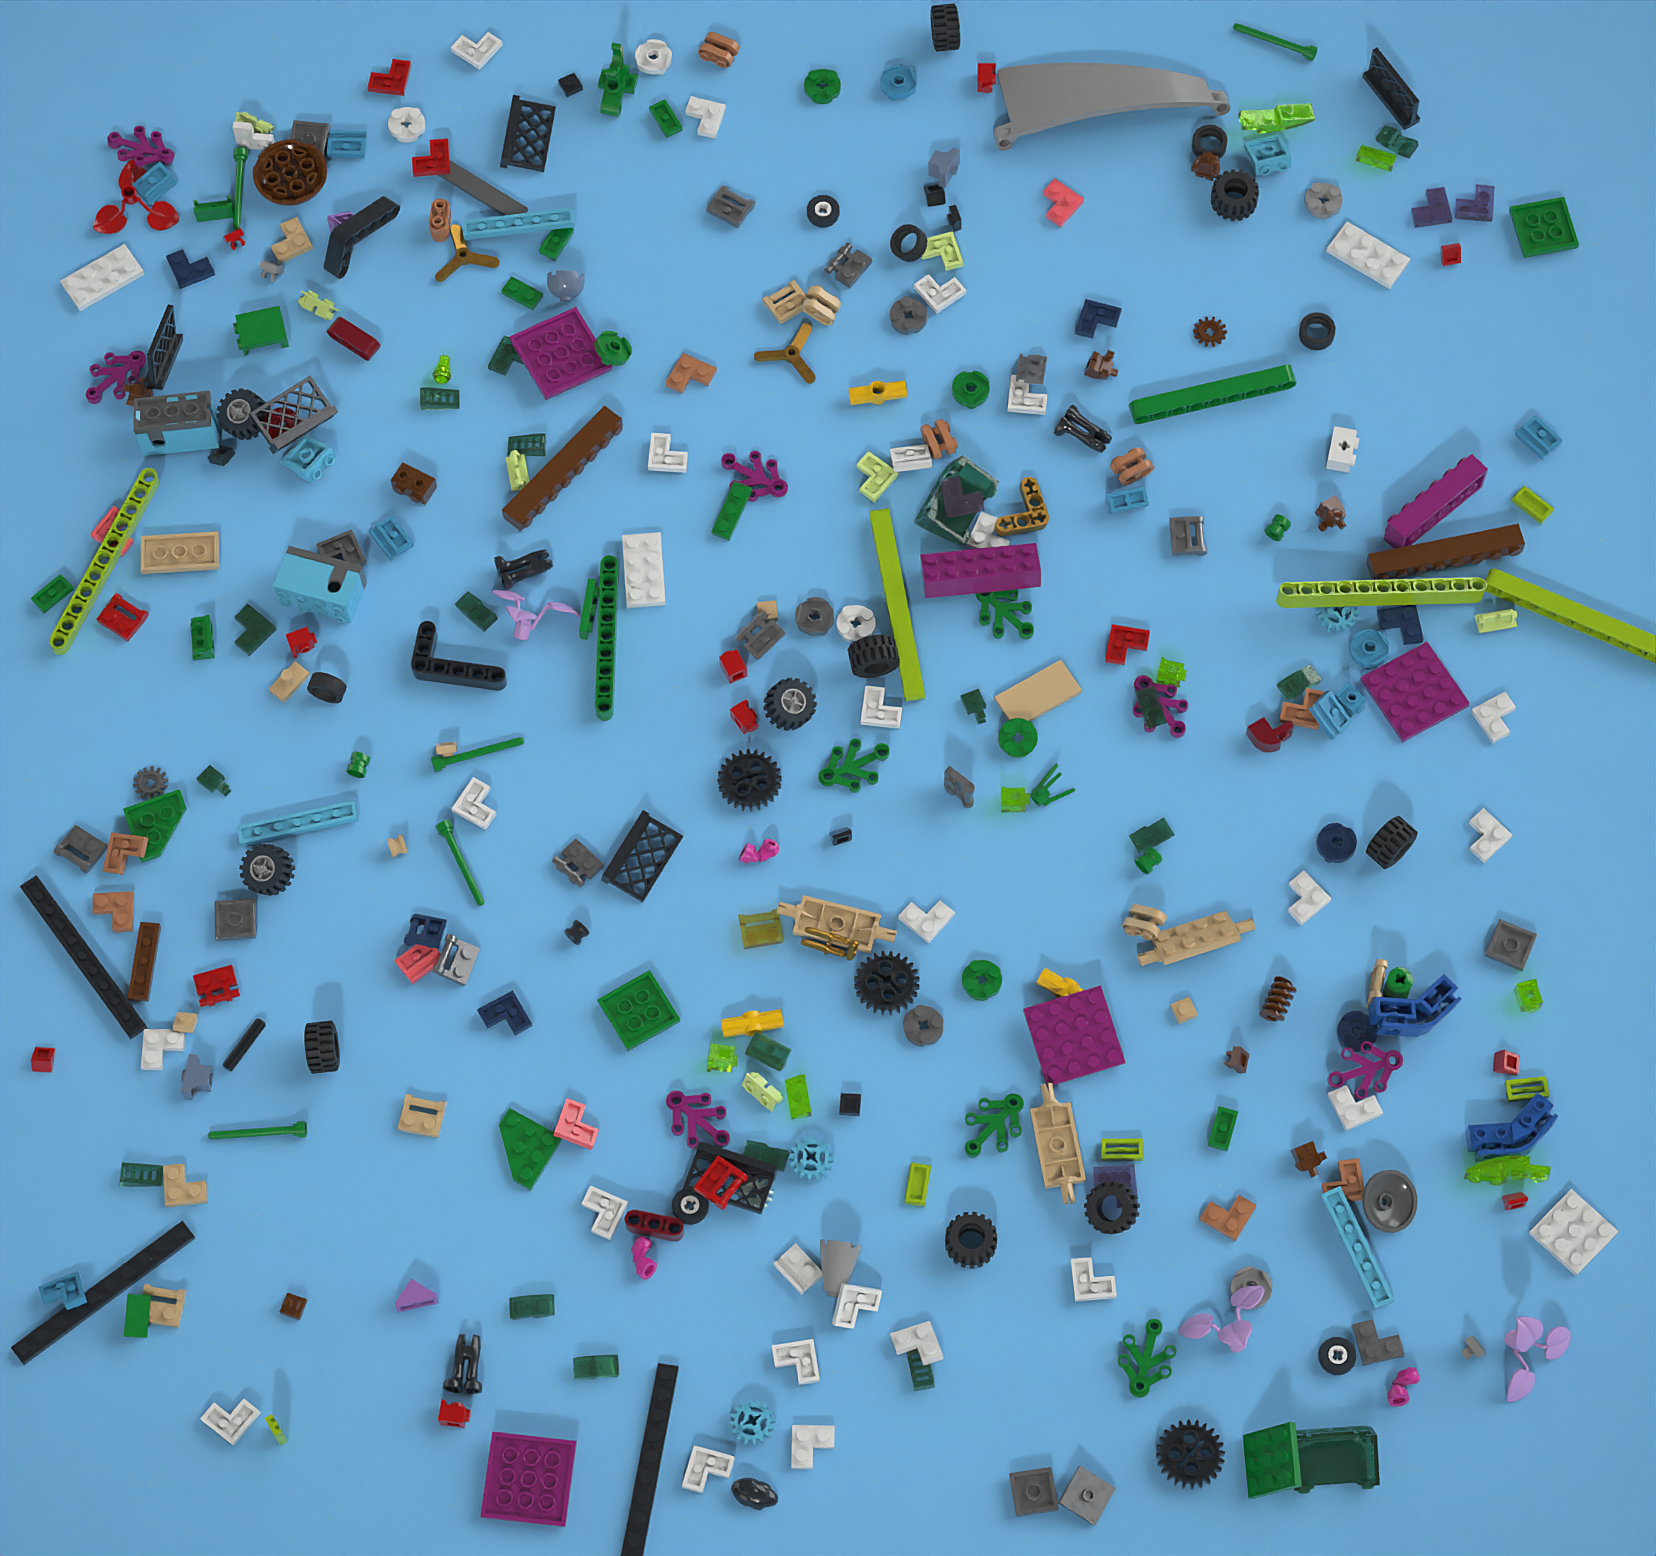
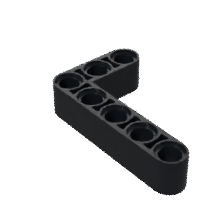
M382 196L336 226L329 237L323 266L324 270L338 279L343 278L349 268L353 246L393 220L400 211V205L386 196Z
M424 621L419 625L411 660V669L416 679L495 691L503 690L506 687V674L501 667L434 658L438 639L436 626L431 621ZM427 631H432L429 635L424 634ZM422 649H429L427 652H420ZM419 666H424V667H425V668L422 669V670H417V669H416V668H418ZM438 669H444L440 673L435 672ZM458 671L463 672L461 675H455ZM477 674H482L480 678L474 677ZM495 677H502L498 681L493 680Z

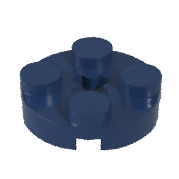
M1331 823L1324 826L1318 834L1316 841L1319 854L1328 863L1347 861L1354 855L1357 845L1354 831L1349 827L1342 826L1340 823ZM1333 839L1342 842L1339 847L1332 845Z
M1352 1011L1341 1018L1336 1034L1338 1041L1344 1048H1351L1354 1052H1361L1360 1044L1362 1042L1369 1041L1372 1045L1375 1044L1378 1026L1370 1025L1369 1016L1363 1014V1012ZM1354 1027H1357L1358 1030L1362 1029L1363 1032L1360 1033V1036L1352 1033ZM1368 1044L1363 1045L1365 1051L1370 1048Z

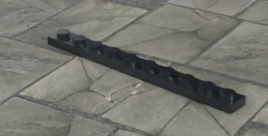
M36 875L20 886L21 890L130 1040L143 1032L144 1029H147L146 1024Z
M181 1221L86 1291L87 1303L69 1310L66 1307L14 1344L11 1349L23 1365L27 1364L196 1239L185 1223Z
M658 1363L621 1556H644L679 1366Z

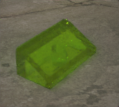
M1361 145L1356 161L1391 172L1397 155Z
M805 1074L786 1079L785 1086L791 1120L812 1116Z

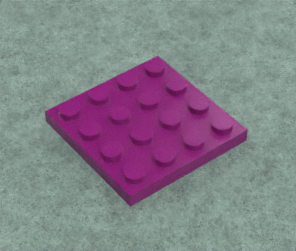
M577 307L509 337V341L545 400L603 375L613 368L611 364L605 365L602 363L601 357L596 352L594 346L596 339Z
M1428 642L1417 646L1360 678L1361 683L1402 743L1466 709L1470 705Z
M1101 985L1023 1009L1046 1086H1048V1083H1053L1054 1086L1126 1063Z
M492 1432L480 1517L566 1527L577 1441Z

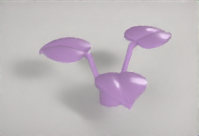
M493 590L491 593L504 599L513 600L516 603V607L506 606V610L516 624L513 637L521 640H528L530 631L535 629L536 624L548 609L574 613L578 618L580 616L572 607L559 602H547L540 614L536 616L531 612L520 609V601L525 600L520 594L507 590ZM529 619H535L533 624H531V620Z
M1247 1286L1233 1293L1230 1302L1233 1306H1237V1321L1233 1324L1219 1329L1215 1323H1212L1214 1320L1212 1315L1201 1313L1187 1319L1180 1327L1178 1334L1186 1338L1198 1339L1207 1335L1211 1328H1214L1218 1332V1339L1228 1344L1232 1352L1242 1351L1246 1348L1247 1340L1252 1332V1325L1249 1321L1241 1320L1240 1310L1241 1308L1248 1310L1256 1306L1264 1295V1287Z
M1516 1317V1330H1510L1506 1334L1504 1342L1514 1349L1512 1353L1519 1359L1524 1370L1521 1368L1517 1369L1512 1375L1507 1391V1402H1514L1527 1396L1535 1383L1534 1373L1528 1372L1529 1367L1519 1353L1526 1352L1534 1345L1545 1349L1544 1356L1547 1359L1559 1358L1567 1350L1570 1343L1571 1332L1563 1326L1554 1327L1546 1337V1344H1540L1535 1341L1543 1333L1541 1321L1532 1317Z

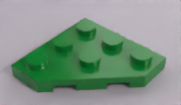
M180 789L123 808L131 835L148 838L144 858L139 857L141 863L161 857L187 808Z
M509 1108L499 1124L513 1181L531 1191L563 1139L554 1136L553 1131Z

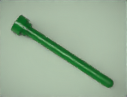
M1238 23L1233 25V29L1301 53L1307 60L1313 61L1317 54L1318 47L1312 45L1304 47Z
M237 147L233 150V158L236 162L234 230L240 229L244 163L248 159V150L243 147Z
M518 737L445 758L438 755L431 757L434 772L443 771L442 768H446V765L522 745L524 738Z
M450 820L441 821L435 828L439 835L445 837L477 905L482 906L484 899L452 835L453 826Z
M297 1121L293 1126L211 1131L208 1133V1138L213 1140L293 1134V1136L303 1138L307 1137L306 1121Z

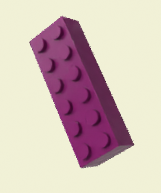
M1473 454L1467 458L1463 457L1460 459L1454 469H1448L1443 474V478L1439 481H1433L1427 491H1421L1411 504L1408 502L1402 507L1400 513L1397 515L1393 514L1387 520L1388 524L1385 529L1384 540L1393 549L1413 545L1483 487L1488 468Z
M1036 543L920 554L925 598L1041 587V567Z

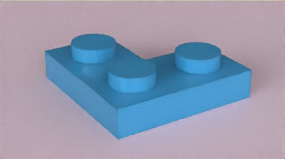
M78 1271L38 1286L44 1305L63 1298L67 1310L87 1303L81 1276Z

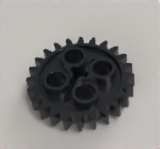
M747 749L746 754L739 750V756L732 753V760L725 759L727 765L721 764L722 771H718V777L720 778L717 779V782L720 785L719 792H723L722 798L728 797L727 804L734 802L735 809L741 805L742 811L747 806L750 812H752L753 806L760 810V804L767 807V800L774 802L773 795H779L777 789H781V783L779 782L782 781V776L779 775L781 773L780 768H776L777 762L771 763L772 756L765 758V752L758 755L757 749H755L753 754H750V750ZM758 766L761 769L758 771L752 770V767ZM735 772L742 773L741 776L738 777L732 775ZM762 783L767 785L765 788L757 787ZM741 789H745L748 791L745 794L739 793Z
M882 951L881 956L874 953V959L867 956V964L864 962L860 963L862 969L856 970L859 976H854V981L857 982L854 984V989L858 990L856 996L861 997L860 1003L867 1002L866 1009L873 1007V1013L880 1009L881 1015H884L885 1010H888L889 1014L892 1015L894 1009L900 1013L901 1006L907 1009V1002L913 1004L912 997H917L918 995L915 990L920 988V985L917 984L920 981V977L915 976L918 974V970L912 969L914 963L907 964L908 957H904L901 960L900 953L894 957L892 951L889 952L888 956ZM882 967H888L890 971L882 972L880 969ZM903 978L906 980V982L904 984H898L896 980ZM876 982L878 985L872 988L868 986V983ZM887 993H890L894 997L892 999H886L883 996Z
M1190 1419L1187 1420L1186 1425H1183L1180 1420L1178 1428L1171 1424V1432L1165 1429L1164 1434L1166 1437L1160 1436L1159 1441L1162 1444H1157L1156 1449L1161 1452L1156 1453V1458L1162 1460L1158 1461L1157 1466H1164L1161 1474L1168 1472L1167 1481L1174 1478L1175 1486L1182 1482V1489L1186 1487V1484H1190V1488L1193 1490L1194 1485L1197 1483L1199 1488H1202L1203 1481L1209 1485L1211 1482L1209 1477L1217 1478L1214 1471L1221 1472L1222 1468L1218 1464H1224L1225 1460L1220 1457L1225 1455V1451L1219 1449L1223 1447L1224 1443H1217L1220 1435H1212L1214 1428L1207 1431V1423L1200 1427L1198 1420H1196L1194 1425H1191ZM1191 1435L1194 1437L1195 1442L1192 1444L1186 1443L1184 1437ZM1202 1440L1204 1443L1195 1450L1194 1456H1190L1184 1465L1178 1468L1177 1465L1186 1458L1187 1452L1190 1453ZM1208 1450L1211 1453V1457L1203 1458L1200 1455V1451ZM1178 1451L1181 1457L1173 1459L1170 1456V1452ZM1193 1465L1196 1467L1197 1472L1191 1474L1187 1472L1185 1467Z

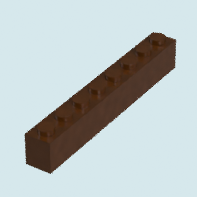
M604 405L502 509L503 518L520 532L524 528L529 527L533 518L537 514H541L545 510L546 505L550 501H554L563 488H567L576 475L582 473L584 466L588 462H592L596 458L597 453L601 449H605L614 436H618L623 429L622 418Z
M1518 523L1370 553L1366 563L1371 580L1404 579L1409 575H1423L1428 571H1442L1448 567L1458 568L1468 563L1478 564L1483 560H1497L1507 555L1516 556L1523 552L1525 542Z

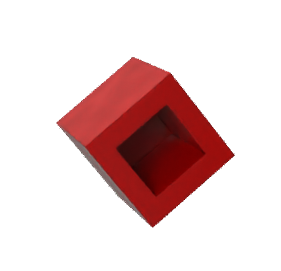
M737 649L726 651L719 657L720 666L729 684L747 677V668Z

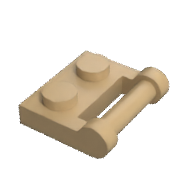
M792 280L786 287L769 297H763L762 302L781 325L803 312L801 309L804 299L808 298L796 281ZM790 292H794L793 294L779 301L778 303H773L778 299L784 297L785 295L789 294Z
M1377 959L1372 971L1366 1005L1368 1009V1005L1375 997H1382L1383 995L1381 989L1385 978L1384 971L1388 966V961L1384 959Z
M406 1094L398 1130L438 1138L447 1102L441 1100L435 1102ZM411 1105L434 1109L437 1110V1115L412 1111L410 1108Z
M144 1284L142 1294L177 1299L176 1304L150 1301L148 1323L179 1328L187 1291L184 1289L176 1291L156 1288L150 1284Z

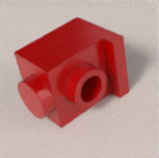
M977 63L978 92L990 93L993 90L992 86L996 85V63Z
M308 626L285 634L294 659L298 658L297 654L309 652L315 648L314 644L318 643L314 632H309Z
M747 699L730 709L732 720L743 734L753 732L759 727L756 721L758 718L757 714L752 708L749 709Z
M441 1399L438 1416L439 1424L465 1428L466 1422H470L471 1410L466 1409L462 1403L451 1402V1405H449L446 1400Z

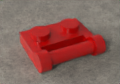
M115 593L110 603L96 620L99 624L129 642L148 618L149 613L144 609H138L122 599L123 597L120 594ZM117 606H121L137 616L135 620L130 619L116 610Z
M717 1156L696 1183L694 1190L713 1202L719 1209L724 1210L728 1205L729 1199L741 1183L746 1182L748 1176L720 1156ZM730 1175L735 1176L736 1178L721 1197L717 1196V1192Z

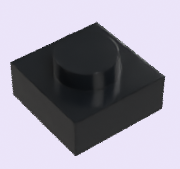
M575 73L558 80V84L566 97L583 90V86Z
M949 206V212L946 215L949 225H952L954 231L961 230L962 219L957 206Z
M219 445V448H216L207 458L211 464L225 466L235 455L233 448Z
M841 1093L839 1115L860 1116L861 1094Z

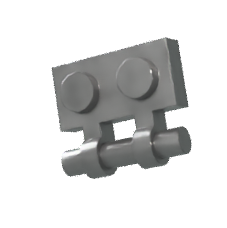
M847 242L844 247H840L834 259L831 258L829 260L828 266L824 270L828 274H831L833 270L836 271L835 279L851 288L871 265L872 258L858 249L853 254L849 251L853 246ZM844 258L847 262L842 266L839 263Z
M764 610L759 615L756 614L752 618L753 621L746 627L743 626L739 630L740 633L735 637L739 642H742L745 638L749 640L744 647L757 661L786 635V632L773 619L767 624L764 622L768 617ZM757 626L761 627L762 629L755 636L751 634Z
M577 839L572 841L562 851V855L565 857L564 860H561L558 856L552 860L556 865V869L560 873L563 872L569 877L568 880L579 888L585 884V881L581 879L584 875L591 880L604 868V864ZM573 864L578 870L574 872L569 866Z

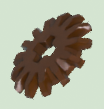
M1207 316L1204 322L1201 319L1198 320L1200 325L1195 323L1194 326L1198 330H1193V333L1198 334L1194 336L1195 339L1201 338L1198 342L1199 344L1206 341L1205 347L1208 346L1209 342L1215 347L1214 342L1221 344L1222 342L1219 339H1226L1223 334H1227V330H1222L1226 325L1220 326V319L1216 322L1214 321L1215 317H1212V320H1208ZM1208 328H1210L1211 331H1215L1213 333V336L1205 334Z

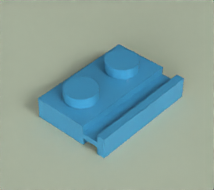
M329 130L327 156L365 158L366 131Z
M158 162L136 180L132 186L135 187L137 193L146 201L147 205L151 206L178 182L163 164Z
M1536 415L1515 432V436L1541 460L1560 446L1563 441Z
M392 515L378 523L373 529L370 528L368 530L390 561L414 546Z
M1331 690L1322 694L1314 702V705L1308 708L1330 740L1335 739L1352 722Z

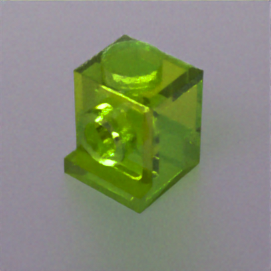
M1162 657L1156 683L1173 684L1176 687H1180L1181 681H1185L1187 674L1184 664L1165 660Z
M1001 787V813L1025 812L1026 805H1029V793H1025V787Z
M1532 979L1516 984L1514 993L1521 1012L1528 1011V1013L1538 1011L1543 1004V1000L1537 986V980ZM1532 994L1533 998H1529L1527 995Z
M711 1043L706 1072H711V1070L732 1072V1068L737 1066L738 1055H734L735 1047Z

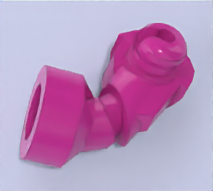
M765 839L759 850L756 851L755 846L747 842L738 860L745 864L758 861L761 863L771 857H775L779 852V845L772 839Z
M639 1236L636 1238L631 1251L636 1274L646 1280L655 1273L657 1264L649 1257L644 1258L646 1252L652 1247V1241L644 1236Z
M1408 1367L1398 1372L1397 1377L1392 1382L1391 1390L1387 1393L1388 1402L1391 1406H1403L1409 1402L1408 1391L1403 1387L1409 1384H1417V1381H1420V1375L1415 1368Z

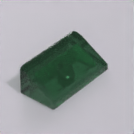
M755 1032L745 1054L777 1071H781L786 1066L792 1049Z

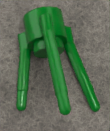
M1057 763L1030 793L1031 799L1038 806L1043 804L1046 807L1051 802L1075 791L1072 788L1049 798L1051 794L1048 788L1062 773L1059 772L1046 785L1044 784L1059 766Z

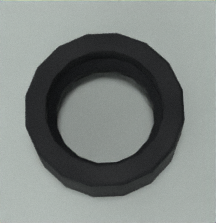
M1208 124L1201 126L1193 134V153L1198 157L1203 152H1211L1220 159L1226 152L1227 135L1222 128L1216 125ZM1205 136H1212L1217 138L1221 144L1215 150H1206L1199 145V140Z
M905 224L898 227L890 239V248L892 253L901 260L913 262L925 253L928 240L926 234L921 229L911 224ZM911 233L916 234L917 240L913 249L903 253L901 251L903 239Z
M1315 312L1308 314L1300 323L1299 338L1301 343L1311 350L1326 349L1334 340L1335 323L1330 316L1324 313ZM1311 324H1321L1328 329V335L1323 339H1314L1306 333V328Z
M323 672L313 673L307 686L310 694L329 703H340L347 688L341 679Z

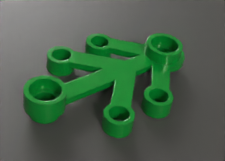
M1016 589L986 592L989 594L988 596H982V593H975L977 600L981 602L979 623L982 626H987L991 622V617L988 614L989 604L995 608V627L993 628V636L1000 639L1004 636V628L1002 627L1003 617L1018 630V634L1022 639L1032 638L1034 626L1029 622L1022 623L1010 612L1021 611L1023 614H1029L1032 611V604L1029 601L1009 603L1000 602L996 599L1007 598L1009 601L1014 602L1018 599V591ZM1010 593H1015L1016 596H1015V597H1011V596H1009V594H1010ZM1023 606H1029L1030 608L1025 610ZM986 617L988 621H982L981 619ZM1000 630L1002 633L996 634L995 631ZM1027 630L1029 634H1023V631Z
M856 738L852 739L849 743L850 748L844 764L839 768H836L838 760L843 758V749L839 746L834 747L828 767L823 768L818 774L819 782L824 786L839 784L848 787L853 793L859 792L861 789L859 780H849L841 777V775L847 773L866 779L869 784L875 785L878 782V774L874 771L868 772L859 769V767L877 759L880 761L886 760L890 755L888 745L879 743L874 747V752L854 760L856 753L861 749V741ZM857 743L859 746L855 748L852 744ZM835 751H840L841 754H840V755H835L834 752H835ZM883 751L885 755L880 756L878 753ZM830 775L832 778L826 780L825 776ZM870 776H875L876 779H875V780H870L869 777H870ZM852 784H857L858 787H857V788H852L851 785H852Z
M1012 1093L1007 1095L1004 1100L990 1101L987 1098L979 1100L978 1108L981 1111L1002 1109L999 1114L976 1115L972 1112L966 1114L965 1123L968 1126L989 1123L975 1140H969L965 1144V1153L968 1157H978L981 1153V1145L996 1129L997 1151L1003 1153L1008 1150L1004 1120L1009 1114L1011 1118L1010 1135L1014 1138L1021 1135L1022 1128L1019 1125L1018 1113L1023 1109L1024 1102L1020 1095ZM1015 1100L1017 1105H1010V1101ZM986 1102L988 1106L984 1108L981 1106V1103ZM968 1117H973L975 1121L969 1122L967 1119ZM1013 1128H1018V1129H1019V1133H1017V1134L1013 1133V1132H1012V1129H1013ZM1005 1143L1006 1147L1000 1148L998 1145ZM974 1144L977 1146V1149L971 1150L969 1146Z
M1150 1319L1146 1324L1145 1331L1148 1337L1143 1356L1135 1344V1337L1133 1335L1127 1334L1123 1337V1346L1128 1348L1140 1367L1138 1375L1131 1367V1360L1128 1355H1120L1117 1363L1119 1367L1124 1369L1131 1381L1129 1384L1130 1393L1137 1398L1145 1397L1149 1393L1151 1385L1162 1379H1168L1172 1373L1170 1366L1162 1365L1159 1368V1372L1146 1378L1149 1369L1167 1359L1174 1358L1177 1352L1173 1345H1167L1163 1352L1151 1358L1156 1337L1161 1334L1163 1329L1162 1323L1158 1319ZM1157 1324L1158 1329L1153 1330L1150 1325ZM1127 1338L1132 1339L1133 1343L1126 1344L1125 1340ZM1172 1349L1174 1354L1168 1355L1166 1350ZM1125 1358L1128 1360V1363L1122 1364L1120 1360ZM1167 1369L1169 1374L1163 1375L1161 1370ZM1141 1383L1144 1388L1138 1390L1136 1384Z

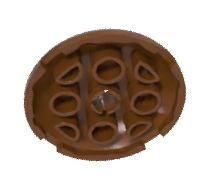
M296 139L282 140L271 144L259 154L258 160L253 167V180L259 193L272 203L284 206L299 205L311 200L323 188L327 178V165L322 153L312 144L302 143Z

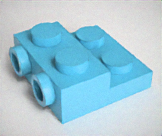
M1280 134L1244 142V149L1250 158V165L1255 175L1266 176L1270 172L1277 170L1283 172L1292 167L1291 154Z
M305 434L280 461L283 466L295 471L300 478L312 483L322 476V471L327 466L333 465L336 455L330 446Z

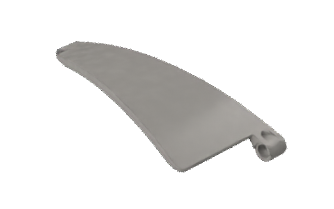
M1044 63L1012 66L997 71L1010 122L995 128L993 135L997 148L1005 151L1010 149L1013 142L1022 135L1036 133L1087 118L1144 109L1209 106L1213 108L1216 115H1225L1230 111V104L1226 93L1221 90H1209L1204 78L1168 70L1106 63Z

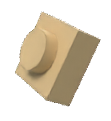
M776 600L757 602L758 615L763 610L768 614L764 622H770L772 619L778 621Z
M457 741L436 744V753L441 754L443 757L452 756L454 752H457Z
M1190 997L1170 1005L1178 1024L1196 1018L1198 1015Z
M177 1012L173 1023V1031L193 1033L198 1021L197 1014Z

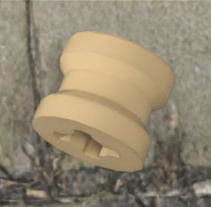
M402 834L398 835L395 839H387L392 858L396 857L399 853H408Z

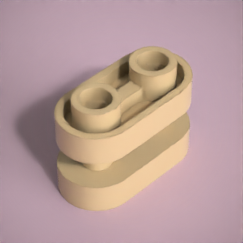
M819 285L810 286L806 294L808 299H804L801 309L824 325H833L836 318L834 313L839 311L841 302L836 296L827 293L823 287Z
M1132 904L1129 910L1132 918L1126 917L1122 927L1124 932L1130 936L1138 935L1146 940L1156 939L1160 932L1156 925H1164L1167 916L1158 909Z

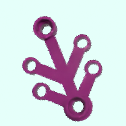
M136 126L134 128V136L138 138L140 144L123 139L117 132H111L107 137L108 147L112 149H118L121 146L134 149L132 151L120 149L117 152V156L120 161L134 158V163L138 167L157 161L163 165H169L175 157L171 149L165 148L162 142V134L159 131L151 133V142L156 144L157 149L152 148L145 136V128L143 126Z
M134 351L129 356H115L114 353L109 352L104 355L107 365L111 366L115 363L125 364L122 367L102 368L98 364L91 365L89 371L93 377H99L100 375L111 376L97 387L88 388L86 391L88 402L91 404L99 403L102 400L101 393L116 381L117 387L114 388L113 394L116 399H123L126 396L125 391H123L126 373L132 369V375L128 377L129 385L133 384L131 383L133 380H137L135 383L139 384L140 369L146 364V355L142 351Z
M752 451L749 455L750 462L753 463L755 471L736 462V456L732 453H726L722 456L721 465L724 469H733L749 477V479L734 481L749 487L759 484L766 486L758 490L752 489L751 494H755V496L749 497L748 501L755 502L758 497L770 494L774 497L786 495L788 485L779 478L776 460L769 459L766 462V469L771 473L772 480L764 475L760 452ZM754 455L758 456L757 459H753L752 457ZM732 481V482L730 483V490H731V487H732L734 481Z
M1146 675L1137 677L1134 681V689L1138 692L1136 705L1133 707V715L1138 718L1144 715L1145 708L1143 704L1145 696L1151 701L1148 717L1144 723V730L1149 733L1155 730V718L1158 711L1170 726V734L1173 737L1181 738L1184 736L1186 731L1185 724L1182 721L1175 720L1165 707L1176 708L1180 713L1187 711L1188 702L1186 700L1169 699L1176 696L1177 687L1173 684L1153 683L1152 679ZM1141 684H1146L1147 687H1146V688H1142L1140 685H1141ZM1168 689H1173L1174 692H1173V693H1169L1167 690H1168ZM1154 691L1164 692L1169 698L1159 697ZM1184 704L1186 707L1180 708L1179 705ZM1136 709H1141L1142 712H1141V713H1137L1135 710H1136ZM1147 724H1152L1153 727H1152V728H1148L1146 725H1147ZM1175 729H1180L1181 732H1180V733H1176V732H1174V730H1175Z
M1369 1041L1362 1042L1360 1044V1051L1363 1054L1371 1053L1381 1059L1372 1062L1354 1053L1351 1048H1344L1341 1051V1058L1343 1060H1351L1362 1067L1344 1073L1334 1071L1328 1075L1327 1082L1332 1088H1339L1346 1080L1365 1074L1360 1087L1354 1091L1357 1099H1364L1368 1095L1367 1090L1376 1071L1384 1068L1380 1080L1376 1081L1373 1085L1376 1092H1384L1387 1089V1082L1392 1071L1398 1070L1403 1064V1057L1398 1051L1390 1050L1384 1052L1374 1047ZM1364 1044L1369 1045V1051L1363 1049ZM1346 1050L1351 1053L1349 1058L1344 1056ZM1390 1057L1395 1058V1064L1389 1062ZM1333 1076L1338 1078L1337 1084L1332 1082ZM1378 1083L1383 1084L1382 1090L1377 1088ZM1359 1089L1364 1091L1363 1097L1358 1095Z
M672 1091L667 1095V1107L673 1110L671 1130L675 1136H680L684 1132V1127L681 1123V1111L687 1115V1146L690 1149L697 1148L699 1143L696 1134V1124L713 1137L714 1144L717 1147L724 1148L729 1145V1133L725 1130H717L703 1118L716 1117L717 1119H724L727 1115L724 1106L692 1109L687 1105L700 1103L704 1107L711 1104L710 1094L702 1093L701 1095L685 1096L681 1091ZM703 1097L709 1098L707 1102L701 1101ZM679 1099L680 1102L678 1104H674L673 1100ZM723 1110L724 1114L718 1115L717 1111ZM676 1126L681 1127V1131L676 1132L674 1131V1128ZM723 1137L726 1139V1141L724 1143L718 1142V1139ZM691 1139H695L697 1142L696 1144L691 1145L689 1141Z

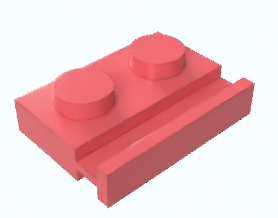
M416 944L394 961L413 985L433 970L441 954L437 948H428Z

